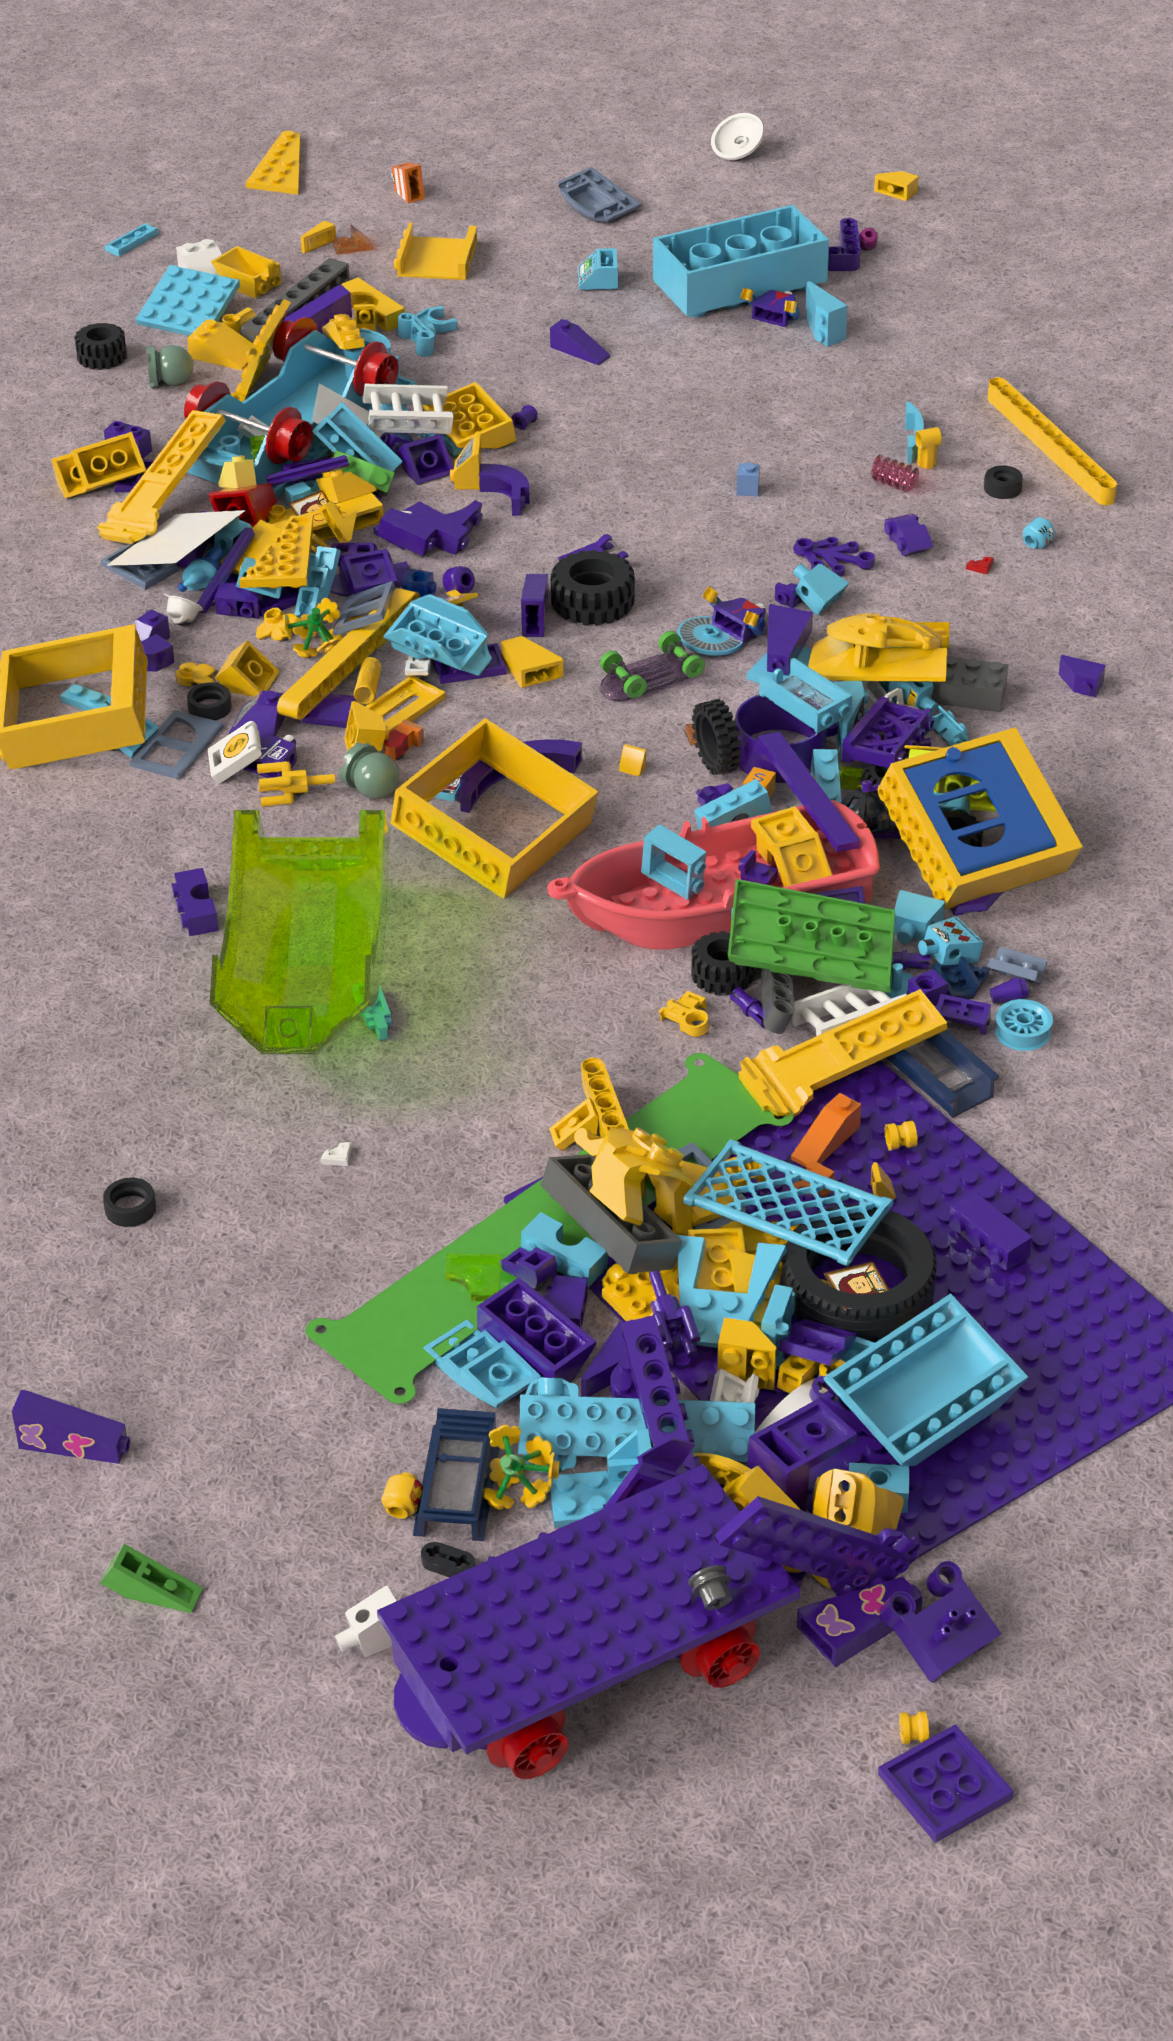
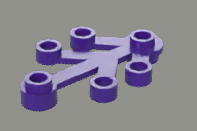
M828 537L817 542H813L808 538H800L793 546L795 554L805 556L811 563V570L818 564L824 565V562L818 560L815 556L817 555L821 556L832 568V571L840 577L845 574V567L839 564L837 560L858 564L864 570L871 569L875 565V555L872 552L864 551L859 553L858 556L844 554V552L855 554L859 551V544L855 541L838 546V539L836 537Z

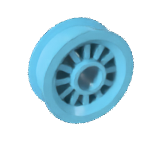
M1027 999L1012 1000L1006 1002L998 1009L995 1033L999 1041L1009 1048L1020 1051L1035 1050L1041 1048L1049 1041L1053 1016L1049 1009L1039 1002Z

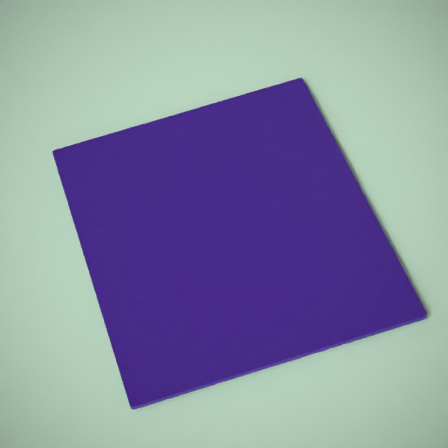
M879 1060L814 1090L813 1099L804 1106L802 1112L795 1116L789 1124L783 1126L772 1124L759 1125L737 1142H740L742 1146L806 1169V1167L791 1160V1155L822 1109L839 1093L860 1103V1128L828 1156L821 1165L835 1172L834 1180L874 1195L871 1186V1168L873 1163L877 1162L891 1179L896 1196L890 1210L913 1222L927 1236L934 1248L933 1250L937 1258L934 1298L931 1306L951 1294L1028 1376V1379L999 1409L916 1466H909L907 1513H901L896 1531L905 1532L910 1539L913 1536L918 1537L921 1544L917 1552L919 1558L1172 1406L1173 1312ZM774 1115L776 1119L784 1118V1116ZM913 1121L917 1130V1147L907 1148L906 1146H900L897 1150L889 1151L885 1140V1125L892 1123L902 1125L903 1122ZM731 1154L728 1159L737 1157V1155ZM778 1170L768 1174L772 1180L786 1177V1173ZM543 1177L504 1196V1203L507 1204ZM787 1184L774 1186L775 1191L778 1193L791 1190ZM769 1188L760 1189L763 1193L766 1194L768 1192H771ZM831 1191L827 1197L835 1196V1192ZM974 1191L1032 1236L1031 1256L1007 1272L998 1264H994L988 1256L979 1249L974 1248L969 1241L959 1233L954 1232L949 1226L950 1206ZM747 1192L742 1193L745 1197H747ZM849 1198L842 1201L843 1205L859 1204V1201ZM656 1200L647 1206L652 1212L657 1206ZM653 1212L666 1226L673 1230L669 1224ZM861 1253L855 1255L849 1266L840 1264L833 1258H828L812 1269L816 1277L828 1281L824 1275L826 1272L873 1261L889 1289L894 1288L906 1279L904 1274L890 1262L873 1255ZM608 1255L607 1269L590 1285L589 1289L622 1322H626L602 1297V1279L609 1268L617 1263ZM781 1273V1278H780L779 1285L782 1284V1273ZM794 1315L791 1317V1334L793 1324L799 1321ZM680 1334L670 1335L673 1346L668 1348V1350L671 1352L674 1366L670 1368V1371L700 1401H710L713 1382L717 1373L718 1348L696 1346L698 1354L694 1357H687ZM784 1353L783 1358L787 1359L791 1354ZM775 1369L774 1390L759 1389V1394L754 1401V1433L772 1410L790 1394L777 1388L779 1370ZM842 1401L841 1405L843 1406V1408L848 1411H851L850 1408ZM844 1421L857 1433V1441L810 1468L806 1509L813 1514L812 1500L816 1479L832 1469L849 1471V1463L900 1464L878 1440ZM809 1431V1432H808V1433L811 1434V1435H820V1434H821L820 1432H812V1431ZM843 1480L842 1488L846 1492L848 1491V1481ZM842 1509L841 1517L843 1520H845L846 1514L843 1512Z

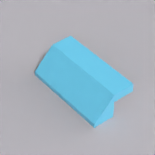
M343 402L312 431L334 453L337 450L392 472L403 462Z

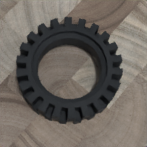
M721 699L695 705V709L692 711L694 714L692 715V721L694 722L692 723V729L695 730L693 738H696L697 743H695V746L699 748L698 755L702 757V763L706 764L707 770H710V773L714 775L736 770L739 767V762H741L739 756L741 755V749L738 747L741 746V741L737 738V736H740L739 731L735 729L737 724L736 721H732L733 714L729 712V707Z

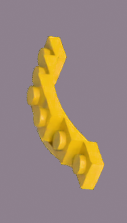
M334 315V319H329V323L322 327L324 336L330 337L340 349L347 350L365 347L364 339L360 337V330L356 328L355 319L349 317V315Z

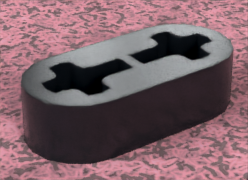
M430 1542L424 1545L421 1550L423 1567L449 1578L475 1566V1559L472 1554L440 1542ZM435 1554H439V1555H440V1557H439V1556H436V1557H434V1559H430V1558H429V1556H430V1557H433V1556H435ZM463 1563L467 1564V1566H462L461 1569L457 1568V1566H461Z

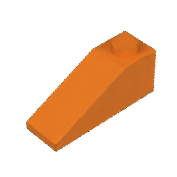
M839 1093L822 1109L792 1153L791 1160L804 1167L812 1160L821 1164L860 1128L861 1104Z

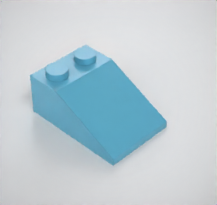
M807 282L806 319L814 338L826 347L846 340L847 305L814 283Z

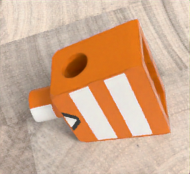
M407 162L393 166L391 176L395 192L407 203L425 199L421 165Z

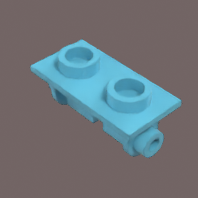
M939 705L940 713L933 715V729L950 746L960 744L963 741H969L967 737L969 731L963 723L958 724L952 712L949 710L946 712Z

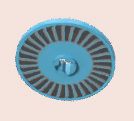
M709 616L687 619L678 627L677 634L681 637V644L697 653L713 656L728 655L741 649L744 642L711 624L712 617Z

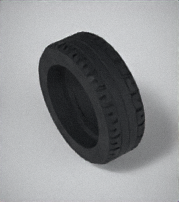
M859 1204L844 1205V1207L849 1208ZM836 1206V1207H831V1208H828V1209H825V1210H826V1211H834V1210H839L840 1207H839V1206ZM874 1207L871 1210H867L868 1215L872 1217L878 1208ZM891 1210L883 1217L858 1251L861 1254L882 1258L896 1266L904 1274L906 1279L887 1291L875 1294H852L834 1289L822 1282L812 1272L816 1265L830 1257L789 1241L785 1244L787 1253L783 1256L781 1285L793 1288L795 1293L793 1315L799 1321L808 1319L857 1333L856 1337L876 1343L931 1307L933 1303L937 1270V1258L933 1250L934 1248L927 1236L913 1222ZM861 1212L848 1214L852 1221L865 1219ZM843 1216L829 1218L833 1225L846 1223ZM824 1220L810 1222L811 1226L815 1229L827 1226ZM799 1224L793 1231L801 1234L803 1231H807L808 1228L806 1224ZM865 1226L855 1227V1232L859 1234ZM848 1229L835 1231L838 1238L852 1236L851 1231ZM830 1233L816 1235L815 1240L826 1244V1242L833 1240V1237ZM852 1243L841 1245V1250L847 1251Z

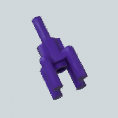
M660 1271L650 1272L649 1277L657 1300L651 1302L650 1306L653 1315L656 1316L657 1324H663L666 1334V1342H663L664 1350L668 1351V1348L673 1346L670 1335L679 1333L680 1337H682L681 1340L687 1357L696 1356L698 1352L695 1343L700 1341L701 1338L690 1307L687 1305L680 1307L678 1298L667 1294Z

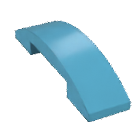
M906 402L905 429L914 430V436L908 435L907 464H912L918 457L915 432L924 430V423L919 410L911 402Z

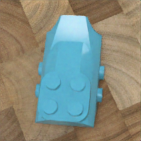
M431 594L411 601L383 636L391 642L394 649L417 659L430 658L480 676L492 659L487 647L489 634L473 615L463 607L456 606Z

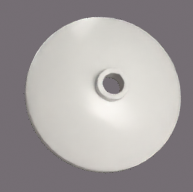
M739 113L732 115L722 121L713 132L711 138L712 149L718 157L725 160L744 158L754 152L762 142L764 136L763 124L753 114Z

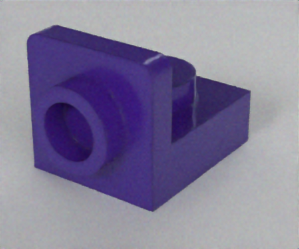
M778 582L775 585V601L780 604L794 608L803 600L796 594V584L790 583L785 585Z
M750 850L746 857H742L739 862L738 869L741 873V880L771 886L778 877V868L756 862V851Z

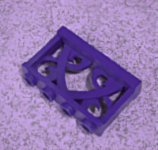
M880 696L843 739L842 761L851 763L853 760L889 768L891 763L907 759L910 749H906L904 746H917L923 742L926 734L932 731L934 727L932 709L921 710L889 702V698ZM895 728L901 735L897 738L880 741V736L877 732L889 731Z

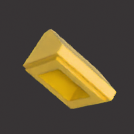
M625 744L619 764V771L639 777L646 769V750Z
M877 1162L873 1163L871 1168V1186L874 1195L894 1200L896 1196L891 1179Z

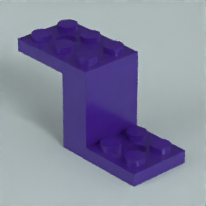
M818 1398L749 1437L747 1467L753 1469L759 1466L800 1510L806 1512L810 1468L856 1443L857 1433ZM809 1431H812V1432H820L821 1434H820V1435H811V1434H809L808 1432H809Z

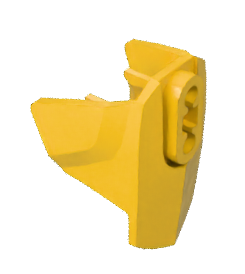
M832 1469L816 1479L812 1500L813 1514L878 1535L886 1528L897 1529L904 1499L888 1489L877 1487L866 1474ZM843 1480L848 1481L850 1484V1489L847 1492L842 1488ZM842 1509L843 1512L846 1514L845 1520H843L841 1517ZM812 1574L818 1582L831 1589L827 1581L828 1579Z

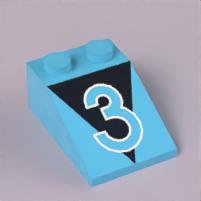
M862 681L834 682L835 685L852 695L851 715L837 722L838 734H836L841 760L843 739L867 713L864 704L868 703V690L863 689Z

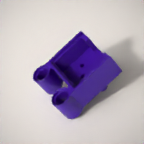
M951 1561L941 1562L928 1575L926 1586L929 1592L934 1596L942 1598L921 1612L914 1613L916 1609L915 1600L905 1591L895 1592L880 1608L882 1621L887 1626L893 1628L931 1682L946 1674L953 1666L977 1650L980 1651L991 1644L1002 1634L962 1579L960 1567ZM940 1574L947 1578L949 1584L941 1580ZM893 1604L901 1608L902 1614L894 1610Z

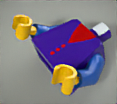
M742 289L740 298L745 299L752 306V319L786 327L791 318L796 320L800 316L796 297L790 291L783 293L769 290L762 296L756 297L753 295V290Z
M711 587L706 588L702 597L708 600L714 608L711 622L713 626L741 642H745L753 635L759 636L763 633L765 627L764 615L766 613L763 604L758 603L755 605L745 598L722 601L717 597L719 593Z

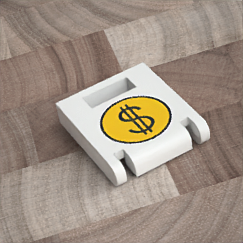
M254 721L247 722L208 748L211 777L218 784L261 757L260 736L257 724Z

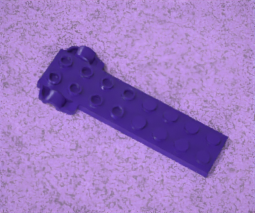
M759 1496L715 1534L721 1546L828 1579L827 1581L831 1589L834 1590L837 1596L894 1579L899 1574L905 1572L910 1564L918 1558L917 1552L921 1546L917 1536H913L910 1539L902 1531L899 1532L886 1528L878 1535H874Z

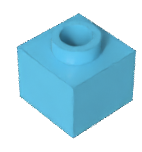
M304 482L286 487V506L291 508L288 503L312 494L311 488Z

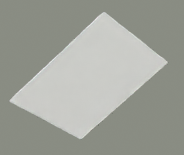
M319 383L312 417L313 422L319 424L343 402L366 426L368 425L369 411ZM384 432L374 433L380 438Z

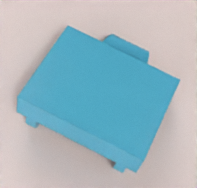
M775 1284L761 1323V1331L776 1346L775 1369L779 1370L780 1365L786 1360L783 1358L784 1352L778 1351L779 1341L791 1335V1317L794 1314L795 1293L791 1287Z

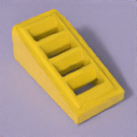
M322 221L301 236L302 253L310 252L336 241L335 225Z

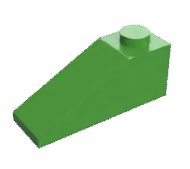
M335 451L333 458L346 455L348 458L349 466L340 468L343 472H351L375 486L377 490L388 493L395 476L394 472L343 452Z
M123 1544L113 1557L100 1584L125 1598L188 1613L193 1611L203 1589L201 1586L126 1544Z

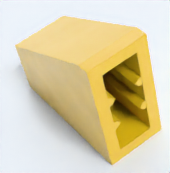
M523 636L501 641L503 660L521 688L564 677L562 657Z

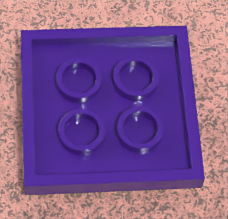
M956 1724L878 1767L879 1777L934 1843L1013 1799L1014 1795L1011 1787Z

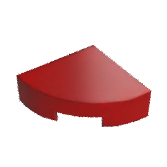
M983 557V560L977 561L973 559L966 564V570L987 575L994 564V558Z

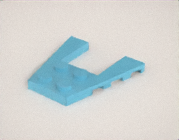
M677 1235L682 1240L678 1252L680 1307L687 1305L692 1311L701 1338L700 1341L695 1343V1346L718 1348V1340L724 1317L753 1322V1315L758 1305L762 1304L766 1296L765 1291L770 1281L774 1280L782 1257L787 1253L785 1245L758 1243L749 1288L746 1294L696 1289L707 1242L704 1237Z

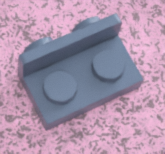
M999 947L996 958L990 957L987 967L992 971L1041 984L1047 960Z

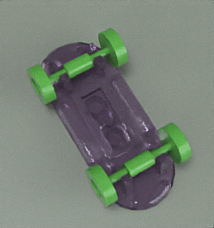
M667 631L658 641V646L664 654H658L625 666L622 656L617 651L612 650L605 653L600 660V667L608 674L601 682V693L606 699L614 702L628 701L670 685L698 677L705 669V661L699 655L686 653L681 637L675 631Z

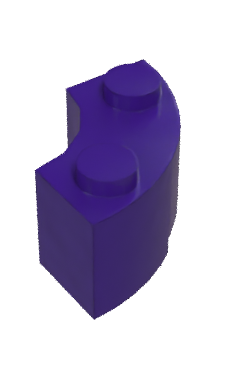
M915 514L885 519V533L889 535L890 540L897 544V548L902 556L925 552L933 547L926 526L919 524V517Z

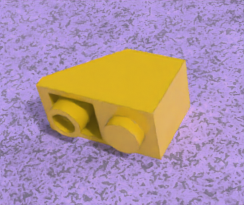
M374 304L354 305L356 328L376 331Z

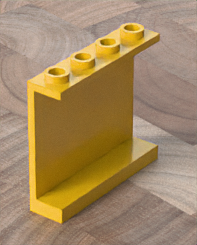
M409 222L407 230H404L403 239L400 241L397 258H394V270H397V276L466 280L478 242L477 226L469 225L465 239L414 236L413 222Z

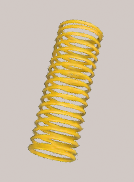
M369 657L361 663L354 690V698L361 704H369L375 697L382 668L381 663L376 658Z

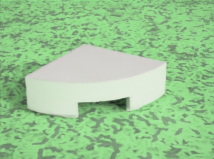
M352 1142L339 1143L338 1147L330 1151L326 1150L321 1157V1164L348 1166Z

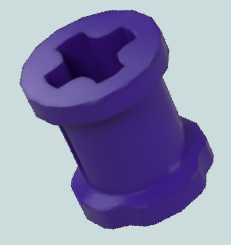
M525 405L521 412L514 413L511 417L514 427L524 430L528 423L535 422L538 419L537 410L533 406Z

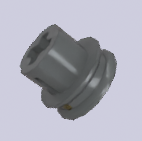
M723 1565L704 1568L690 1577L688 1581L689 1586L693 1588V1596L701 1597L706 1610L720 1609L732 1600L727 1587L731 1579L730 1576L726 1575L727 1570Z

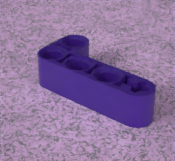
M843 218L840 220V246L829 247L828 271H856L860 268L861 247L857 220Z

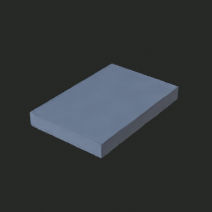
M128 544L101 560L103 567L144 590L178 571L177 566L172 563L107 566L131 548L132 544Z

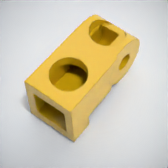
M790 1355L779 1367L777 1388L787 1393L793 1392L796 1388L819 1374L821 1363Z

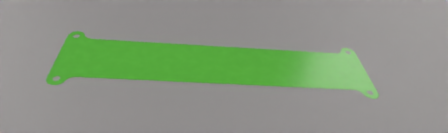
M695 1053L688 1056L685 1060L688 1075L627 1118L626 1122L629 1130L635 1131L638 1127L646 1131L650 1136L653 1133L660 1135L667 1141L665 1146L668 1148L672 1147L677 1150L694 1142L712 1160L723 1150L730 1139L738 1141L762 1124L787 1125L793 1120L794 1114L789 1108L790 1115H784V1118L776 1119L772 1112L768 1110L764 1112L739 1080L738 1074L707 1054ZM701 1059L704 1061V1065L696 1066L694 1062ZM583 1149L576 1155H586L589 1153ZM693 1157L687 1160V1162L699 1165ZM645 1177L646 1194L642 1198V1202L648 1206L656 1200V1193L652 1183ZM541 1179L347 1317L340 1320L317 1318L307 1324L305 1331L311 1340L388 1401L396 1404L406 1403L416 1393L415 1386L413 1385L414 1376L436 1360L423 1347L465 1320H468L474 1325L473 1328L469 1329L466 1326L432 1348L439 1357L478 1330L477 1306L517 1279V1277L502 1270L500 1261L521 1247V1231L540 1212L563 1224V1245L573 1246L579 1244L585 1237L591 1240L593 1238L541 1186ZM323 1325L326 1327V1331L324 1333H317L315 1331L316 1327ZM453 1337L458 1338L459 1340L452 1346L449 1344V1339ZM396 1388H404L406 1390L405 1394L397 1396L394 1393Z

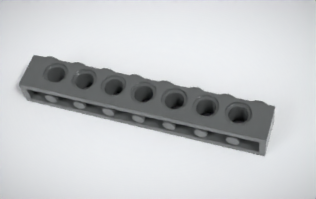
M328 258L241 327L240 334L254 343L256 336H259L263 325L266 324L269 315H272L276 304L280 306L283 299L290 301L291 304L286 317L334 287L349 281V263Z

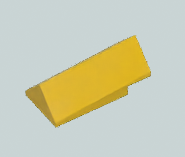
M132 432L74 449L69 454L51 459L57 485L65 499L146 472Z

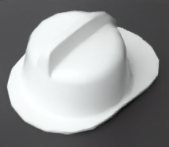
M168 596L166 611L172 617L175 624L191 623L199 611L203 610L200 605L178 596Z

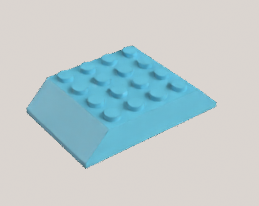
M949 1294L826 1375L823 1380L901 1466H916L999 1409L1028 1379V1376L965 1308Z

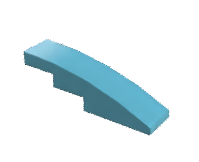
M318 546L314 566H309L307 586H302L299 589L294 613L297 618H300L303 614L310 615L312 608L317 607L323 598H328L341 550Z

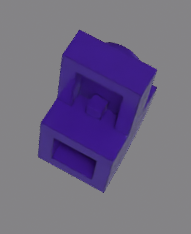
M519 1247L500 1261L503 1271L521 1278L533 1289L555 1274L557 1270L555 1256L537 1247L532 1251Z

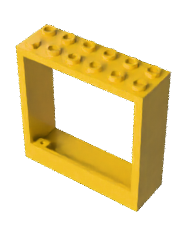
M135 624L2 651L0 661V757L2 762L6 761L8 769H18L145 743L148 660ZM112 670L111 706L17 725L20 688Z
M484 718L396 789L390 824L499 897L506 898L592 823L598 791L498 725ZM480 760L564 814L513 859L428 803Z

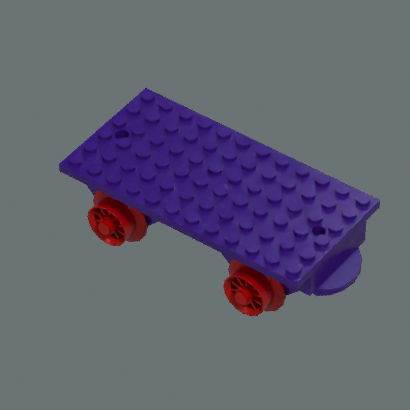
M703 1464L377 1610V1618L392 1640L393 1661L401 1672L394 1687V1710L400 1725L407 1733L427 1746L444 1749L449 1747L452 1753L461 1748L466 1755L477 1749H484L492 1764L500 1768L509 1767L513 1774L520 1779H533L553 1769L566 1754L569 1742L567 1736L562 1731L566 1720L564 1711L575 1703L672 1658L680 1659L685 1673L692 1677H704L707 1683L714 1688H724L743 1679L757 1664L761 1653L759 1645L754 1640L756 1632L755 1621L765 1614L800 1599L801 1590L781 1564L719 1545L715 1534L740 1511ZM723 1565L727 1570L726 1575L730 1576L731 1579L727 1587L732 1600L720 1609L706 1610L701 1597L693 1596V1588L689 1586L688 1581L690 1577L704 1568Z

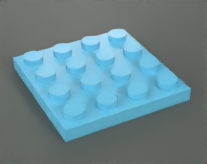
M169 265L136 317V323L190 336L206 319L219 321L239 289L240 282L233 278Z

